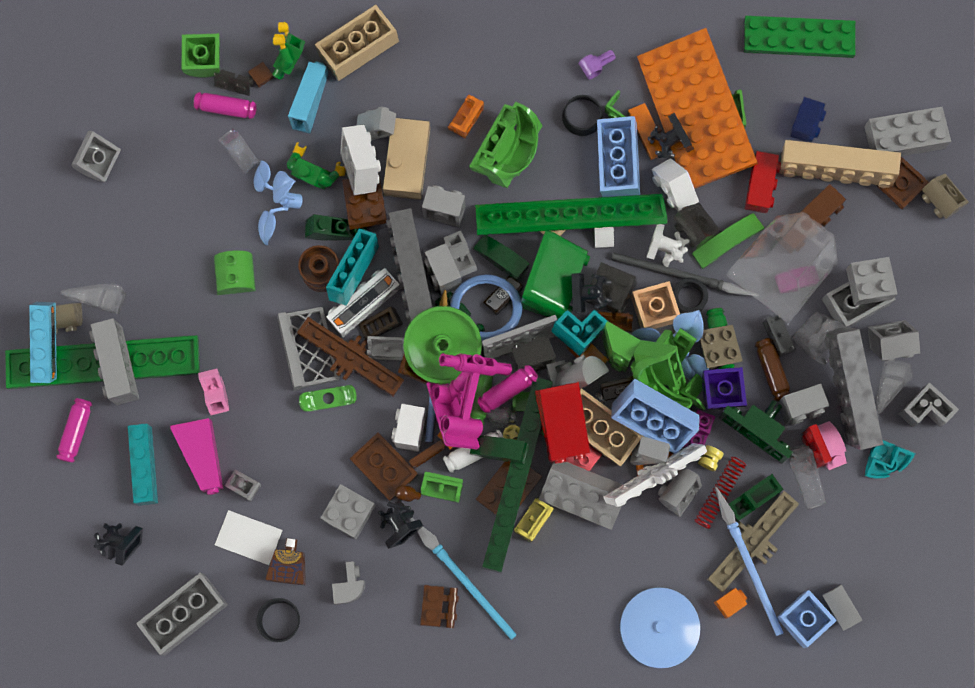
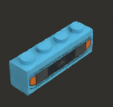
M35 302L29 305L31 383H51L57 379L56 303Z

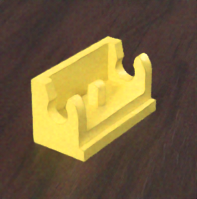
M535 498L514 529V532L532 543L554 508Z

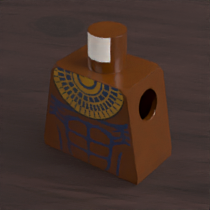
M286 538L285 549H275L266 575L267 581L305 586V553L296 551L298 540Z

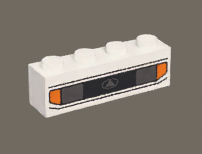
M385 268L373 273L372 279L367 283H361L347 306L341 304L329 310L328 316H326L327 320L342 337L346 336L400 290V284Z

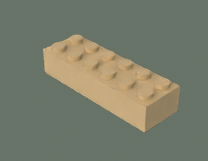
M785 140L781 153L779 174H784L785 177L821 178V180L827 182L838 180L844 184L856 182L863 186L874 184L881 188H889L894 185L899 176L901 153Z

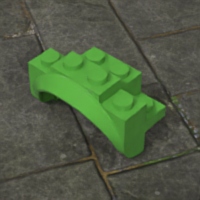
M515 102L513 107L504 104L471 162L470 169L486 175L492 183L508 188L512 179L519 176L535 156L538 145V133L543 126L536 114L518 102Z
M664 330L656 342L642 340L633 352L635 359L631 365L633 379L635 378L689 409L693 405V401L690 398L682 397L683 395L681 394L687 383L679 358L678 348L675 341H673L672 331Z

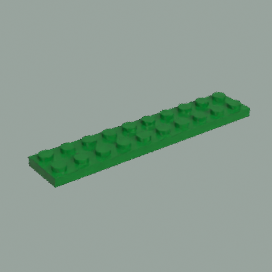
M663 194L475 205L477 235L667 224Z
M197 335L126 341L135 379L196 375L200 373L199 338ZM95 343L56 346L57 379L51 383H31L30 348L5 350L6 388L18 389L104 382L98 373L100 363L94 355Z

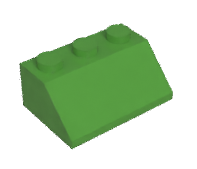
M607 321L602 334V340L608 362L612 364L611 367L616 371L626 372L634 358L633 352L641 340Z

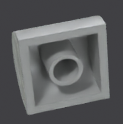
M88 131L71 166L92 179L106 182L121 149L95 132Z
M582 355L573 360L575 364L572 365L571 362H568L560 367L562 371L556 377V386L579 382L581 389L609 370L599 358L595 356L585 358Z
M687 468L677 470L678 475L670 479L672 481L669 485H663L658 491L659 501L679 517H681L702 487L699 475Z

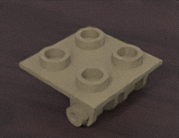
M733 325L703 330L700 344L706 366L709 370L715 369L718 366L742 362Z

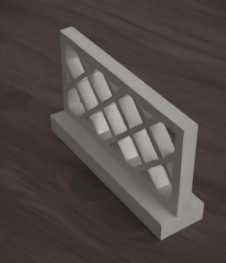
M323 307L287 314L286 312L278 313V324L294 391L301 390L304 387L339 381V376L336 375L338 372L337 368L333 372V377L327 378L321 374L325 366L332 367L335 359L329 355L327 360L324 361L316 356L320 351L319 348L315 354L305 349L309 341H306L303 347L297 344L295 338L298 335L299 329L291 324L290 318L299 317L304 320V323L311 314L320 312L321 320L319 324L321 325L322 323L323 327L328 329ZM303 351L312 356L307 365L299 359ZM314 358L324 364L319 372L309 367ZM307 369L316 375L313 381H304L303 375Z
M556 315L483 340L481 349L484 357L497 359L557 337L551 332L557 321Z

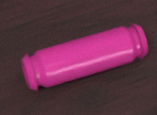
M201 92L196 93L194 97V108L196 110L201 109L205 112L240 118L249 117V119L254 118L256 114V103L254 101L250 102L245 99L210 93L201 94Z
M525 365V368H520L485 392L482 397L479 396L477 402L480 408L485 413H490L491 410H495L532 385V382H536L538 378L534 369L530 365Z
M76 398L74 400L75 404L71 407L58 448L59 454L56 455L57 459L70 463L75 461L74 457L78 454L91 413L90 406L92 407V402Z

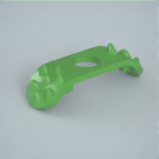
M352 385L305 392L300 395L299 404L305 412L350 405L356 401V390ZM332 393L334 401L331 404H326L323 401L324 394Z

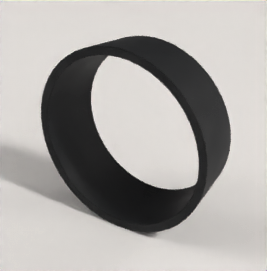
M577 95L571 98L564 107L562 113L563 124L572 134L578 136L591 135L598 130L597 122L588 128L574 126L567 118V106L576 100H589L600 111L598 119H603L601 106L596 99L589 95Z
M271 599L264 603L258 611L256 619L257 628L260 634L271 642L287 641L295 635L299 628V611L287 599ZM276 603L290 605L296 611L298 617L295 631L283 639L269 636L262 624L265 611Z

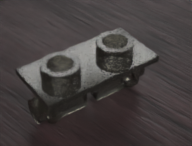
M224 69L220 70L219 73L214 72V86L250 96V87L254 83L251 77L238 74L237 78H234L235 73L225 71Z

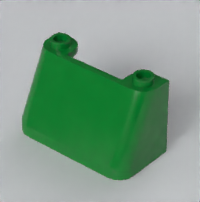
M546 230L522 296V309L546 317L556 315L557 320L567 310L571 313L573 306H570L573 296L572 274L581 273L583 266L588 265L590 255H587L588 251L558 234Z

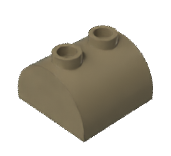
M946 174L934 178L922 189L924 192L922 195L923 200L928 204L933 203L936 207L934 213L939 218L944 217L948 219L969 203Z
M81 303L56 306V333H58V329L65 328L66 332L76 331L77 326L82 325Z

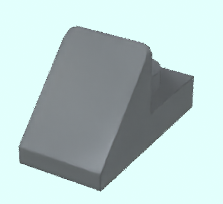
M641 437L640 444H637L632 451L630 463L633 465L667 463L670 444Z
M235 469L225 487L251 502L261 484Z

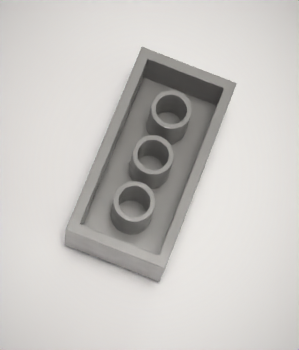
M943 106L872 118L864 126L869 149L899 152L901 156L942 150L951 142Z
M114 318L91 324L92 331H89L91 341L95 342L96 349H94V355L100 363L98 373L100 378L104 380L105 386L102 387L105 398L108 397L116 405L139 400L123 327Z
M554 461L539 500L612 530L622 506L616 507L606 504L603 496L623 484L569 462L555 464Z
M200 572L136 624L159 655L165 656L228 606V604L206 575Z

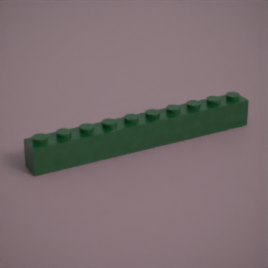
M537 378V381L532 383L517 440L525 441L529 445L525 463H510L484 558L483 569L497 573L502 572L542 425L535 391L552 387V381Z

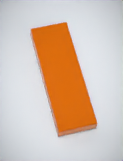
M643 103L629 109L628 114L629 117L635 116L637 133L650 160L658 158L655 151L662 152V147L659 141L655 140L652 145L648 140L656 125L646 104Z

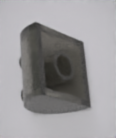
M700 203L683 207L673 218L676 221L675 228L680 233L684 232L687 239L690 240L688 245L692 248L696 247L698 249L722 232Z

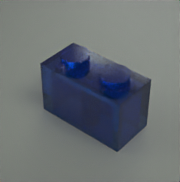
M804 97L790 137L809 143L814 138H818L821 130L818 127L819 122H823L826 115L824 110L825 103Z

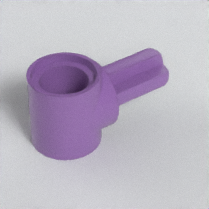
M609 50L598 57L592 54L580 60L578 64L590 80L597 77L602 72V67L614 61L616 57L614 52Z

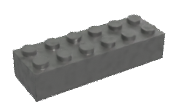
M411 208L390 212V219L386 220L389 235L394 236L390 238L393 254L397 253L394 256L397 272L401 271L398 274L401 290L405 289L401 294L404 307L409 308V310H405L408 325L416 315L432 307Z
M846 327L826 332L825 345L830 350L829 364L835 374L833 375V383L839 393L836 397L843 412L840 416L843 425L846 427V432L844 433L846 442L859 450L884 445L860 329Z

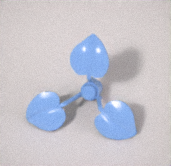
M261 160L255 172L254 187L258 192H262L265 187L273 190V201L283 205V207L271 209L269 212L263 211L259 219L258 231L260 238L265 245H268L276 225L273 213L283 210L288 211L289 208L299 209L302 205V195L289 193V190L296 181L284 171H279L276 174L273 187L267 183L271 175L269 165Z
M700 310L677 315L673 320V327L676 331L673 337L676 336L681 328L696 338V342H698L703 336V320ZM647 327L635 330L632 336L641 341L656 342L661 334L656 329ZM688 352L686 358L681 363L684 376L689 380L695 374H699L702 378L703 371L709 370L705 359L697 354L689 356Z

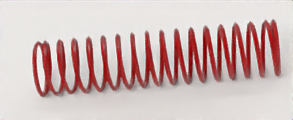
M732 456V461H728L729 464L726 465L727 468L724 471L730 470L735 475L741 476L739 473L728 468V466H732L737 471L743 472L730 462H734L743 469L747 465L742 460ZM726 471L722 472V476L719 477L720 480H717L718 484H715V487H717L716 485H719L723 487L725 490L732 492L729 488L721 485L718 481L725 483L731 488H734L731 484L723 481L721 477L727 479L733 484H736V482L725 477L723 473L728 474L735 480H738V478L727 473ZM713 488V491H714V492H710V494H711L712 496H708V498H709V497H713V498H715L716 500H718V498L715 497V496L712 494V493H715V494H716V491L714 490L715 488ZM719 489L720 492H722L723 494L729 496L728 493H726L725 491ZM709 498V499L706 500V503L703 504L704 507L701 508L702 511H699V514H700V515H697V518H698V516H699V517H702V518L706 519V520L709 521L710 523H713V521H711L710 519L704 517V516L701 514V513H704V514L708 515L709 517H711V518H713V519H716L715 517H713L712 515L706 513V512L703 510V509H706V510L710 511L711 513H713V514H715V515H718L716 512H714V511L708 509V508L705 506V505H708V506H711L713 509H715V510H717V511H720L718 508H716V507L710 505V504L707 502V501H711V502H713L714 504H716L717 506H719L718 503L714 502L713 500H711V499ZM699 518L694 519L701 526L710 529L711 526Z

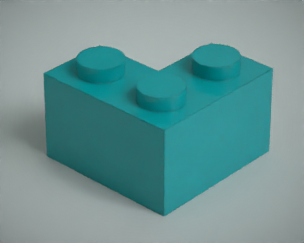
M567 310L555 322L551 332L581 356L604 331L607 320L597 311L593 310L581 322Z

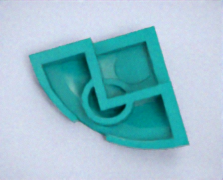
M883 440L884 445L871 448L865 476L870 478H887L890 476L889 473L896 470L901 472L909 465L916 453Z

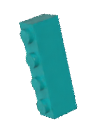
M362 229L357 231L326 286L330 301L347 306L379 248L375 233Z
M147 423L128 426L133 502L138 506L158 504L152 427Z

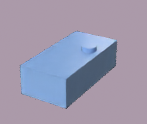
M635 116L598 119L599 177L602 197L640 195L638 133Z
M635 378L612 403V419L644 437L670 444L669 451L675 454L699 431L698 414Z

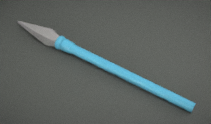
M424 527L418 530L417 533L424 545L430 548L434 554H437L436 556L446 564L512 640L517 634L452 561L448 553L442 549L443 546L438 543L437 537Z

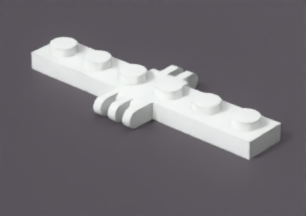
M692 443L669 457L667 463L644 467L637 472V477L603 496L606 504L616 507L626 504L628 499L641 495L643 490L672 479V477L678 475L677 470L684 469L688 463L699 460L701 455L707 452L705 445Z

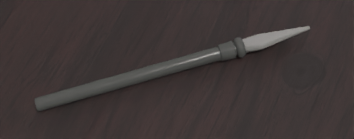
M615 252L612 256V260L681 279L695 278L708 287L717 288L718 291L723 290L732 294L759 297V294L733 283L724 282L723 280L718 281V279L706 278Z

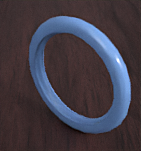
M479 275L466 280L454 291L450 302L451 307L459 309L461 298L465 292L473 286L485 283L497 285L509 294L513 304L510 320L496 331L480 332L481 341L513 330L518 325L522 316L523 307L518 291L511 283L494 275Z

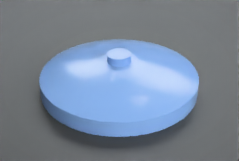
M651 588L634 596L626 605L621 616L620 634L625 648L638 662L653 668H669L682 663L696 648L700 636V621L694 606L685 596L668 588Z

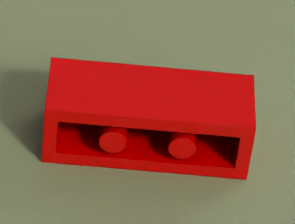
M756 151L755 157L758 164L752 166L745 209L767 214L769 208H773L775 197H772L773 190L776 191L778 180L775 179V175L780 171L781 162H778L779 155Z

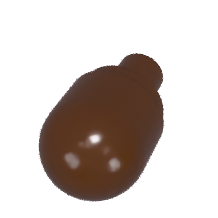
M401 485L395 491L396 497L402 501L410 502L421 498V493L416 492L411 486Z

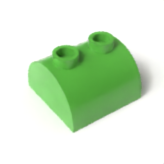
M219 33L182 35V71L185 74L194 77H211L220 72Z
M237 250L222 252L214 256L217 295L256 291L252 253Z

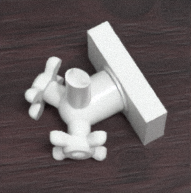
M658 224L653 233L647 257L654 259L657 251L660 250L666 252L663 258L664 266L668 267L673 260H678L682 263L683 254L688 251L685 244H688L690 240L681 238L679 232L674 234L676 240L663 236L665 225Z

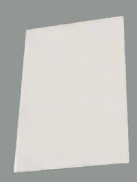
M228 510L215 545L269 565L283 530Z

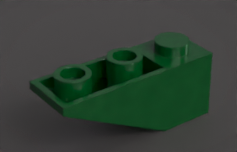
M313 214L306 219L305 238L322 241L353 240L359 229L366 230V227L350 230L348 219Z

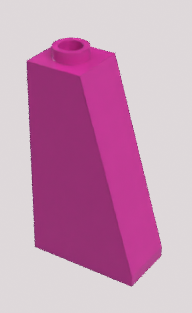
M207 418L170 426L200 490L204 493L207 492V495L219 493V490L224 488L212 421Z

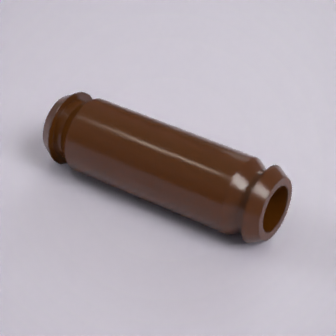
M766 338L756 342L755 347H757V355L771 394L775 396L774 400L779 402L783 396L791 394L789 392L790 386L776 347L772 344L773 340Z

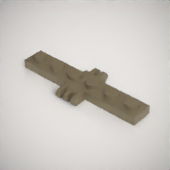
M785 491L780 494L753 527L749 524L745 526L740 521L738 522V527L742 530L741 536L751 559L755 556L764 565L768 561L762 555L764 554L769 559L773 556L767 551L768 548L774 553L778 550L768 540L799 505ZM737 545L707 579L721 592L725 591L746 566Z

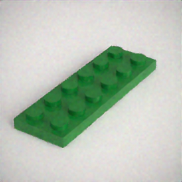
M745 15L744 53L854 58L856 21Z

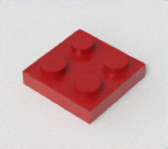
M817 424L809 426L802 432V441L805 447L808 446L811 454H809L812 464H816V467L820 468L831 462L832 458Z

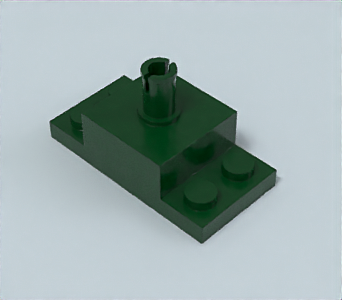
M772 400L765 412L752 405L744 416L741 415L742 412L736 407L727 406L719 416L721 421L781 464L791 456L793 452L790 450V446L783 441H777L785 430L783 425L774 420L782 409L780 404L773 409L777 402Z

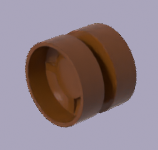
M316 245L302 253L298 268L305 284L311 290L327 292L326 286L337 269L339 261L333 250L326 246Z

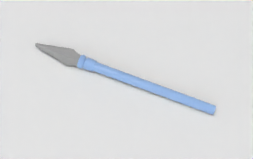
M715 487L722 518L737 544L776 636L783 634L782 628L743 541L741 531L737 527L738 522L735 520V514L719 489Z

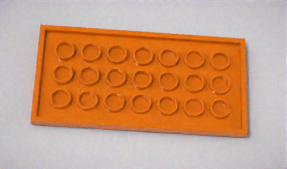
M707 28L637 56L665 133L673 129L668 116L675 113L694 147L690 152L686 151L682 142L670 147L673 154H675L674 159L676 163L688 171L694 189L758 164Z

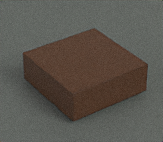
M264 62L248 71V74L259 88L274 78Z

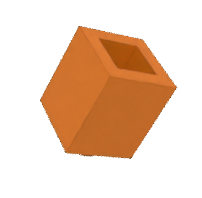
M734 588L714 603L724 618L727 619L747 605L745 601L747 597L742 590Z

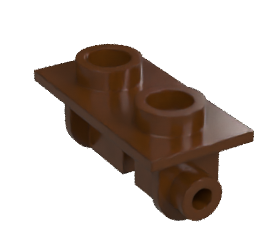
M598 311L611 324L624 331L632 332L633 314H629V312L613 314Z

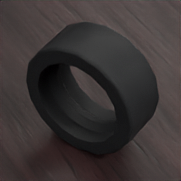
M695 278L682 279L673 289V294L681 314L696 310L701 312L708 301L706 286ZM687 286L696 288L701 295L699 304L692 308L683 306L678 298L680 290Z

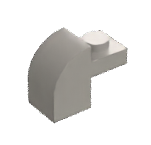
M458 231L443 237L460 276L462 277L477 271L476 264L462 232Z
M354 561L346 562L348 582L332 584L335 605L352 603L359 599L364 592L365 581H357V578L360 577L359 565L356 566Z

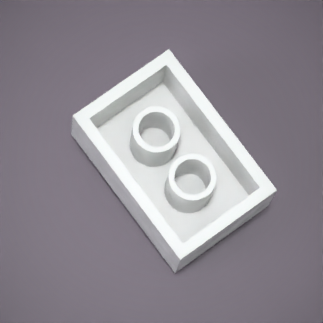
M365 125L343 127L340 154L353 194L376 192V186L379 184L378 172L381 171L379 160L375 158V147L371 146L370 132L366 131Z

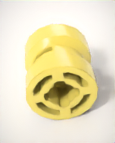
M706 445L707 452L699 459L698 464L710 471H716L718 467L717 462L722 459L724 453L715 447Z

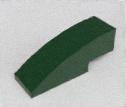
M484 235L473 248L502 272L505 271L516 281L529 268L530 263L488 235Z
M479 436L477 439L480 447L470 450V455L524 464L529 445L525 441Z
M773 474L763 479L728 504L735 514L736 522L784 489Z

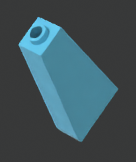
M309 62L288 114L289 121L294 130L311 133L328 77L327 66L321 62Z

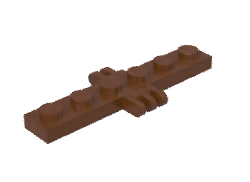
M309 317L297 332L298 335L336 359L330 371L334 372L338 366L340 369L336 375L340 377L343 371H345L346 373L343 376L345 381L354 371L392 397H394L404 382V379L365 354L367 351L365 349L367 340H364L359 345L358 343L362 338L359 335L355 341L351 339L347 343Z

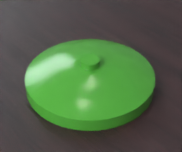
M434 306L425 309L413 318L406 329L403 347L409 366L418 376L432 383L447 384L455 380L461 372L454 369V367L440 366V355L442 353L455 356L460 353L480 355L482 341L478 327L465 312L451 306Z

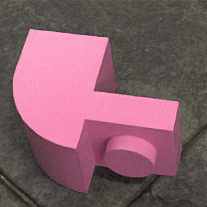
M218 369L198 373L210 416L229 411L225 385Z
M830 421L818 425L832 458V461L826 464V468L831 470L846 464L844 453L846 447L836 427Z

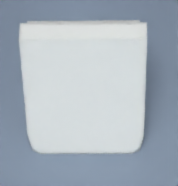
M613 227L594 228L595 248L614 247Z

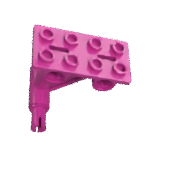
M442 353L439 357L440 366L454 367V369L461 372L450 384H437L429 381L427 383L444 444L451 447L478 449L480 445L477 438L482 433L483 423L480 419L471 418L470 414L480 374L487 376L495 374L509 376L512 372L511 364L500 363L494 358L482 357L478 354L468 355L460 353L455 356Z

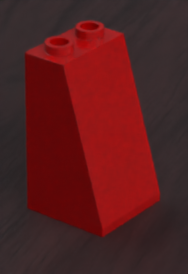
M579 382L536 390L535 395L549 460L555 461V464L566 462L568 457L574 456V460L585 458V454L590 453Z

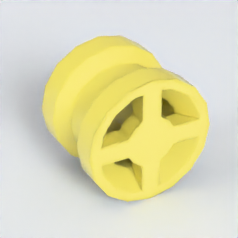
M516 425L507 426L504 429L503 437L507 439L518 438L520 428Z

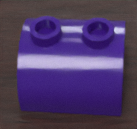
M742 367L703 371L702 390L707 410L721 409L727 406H747Z

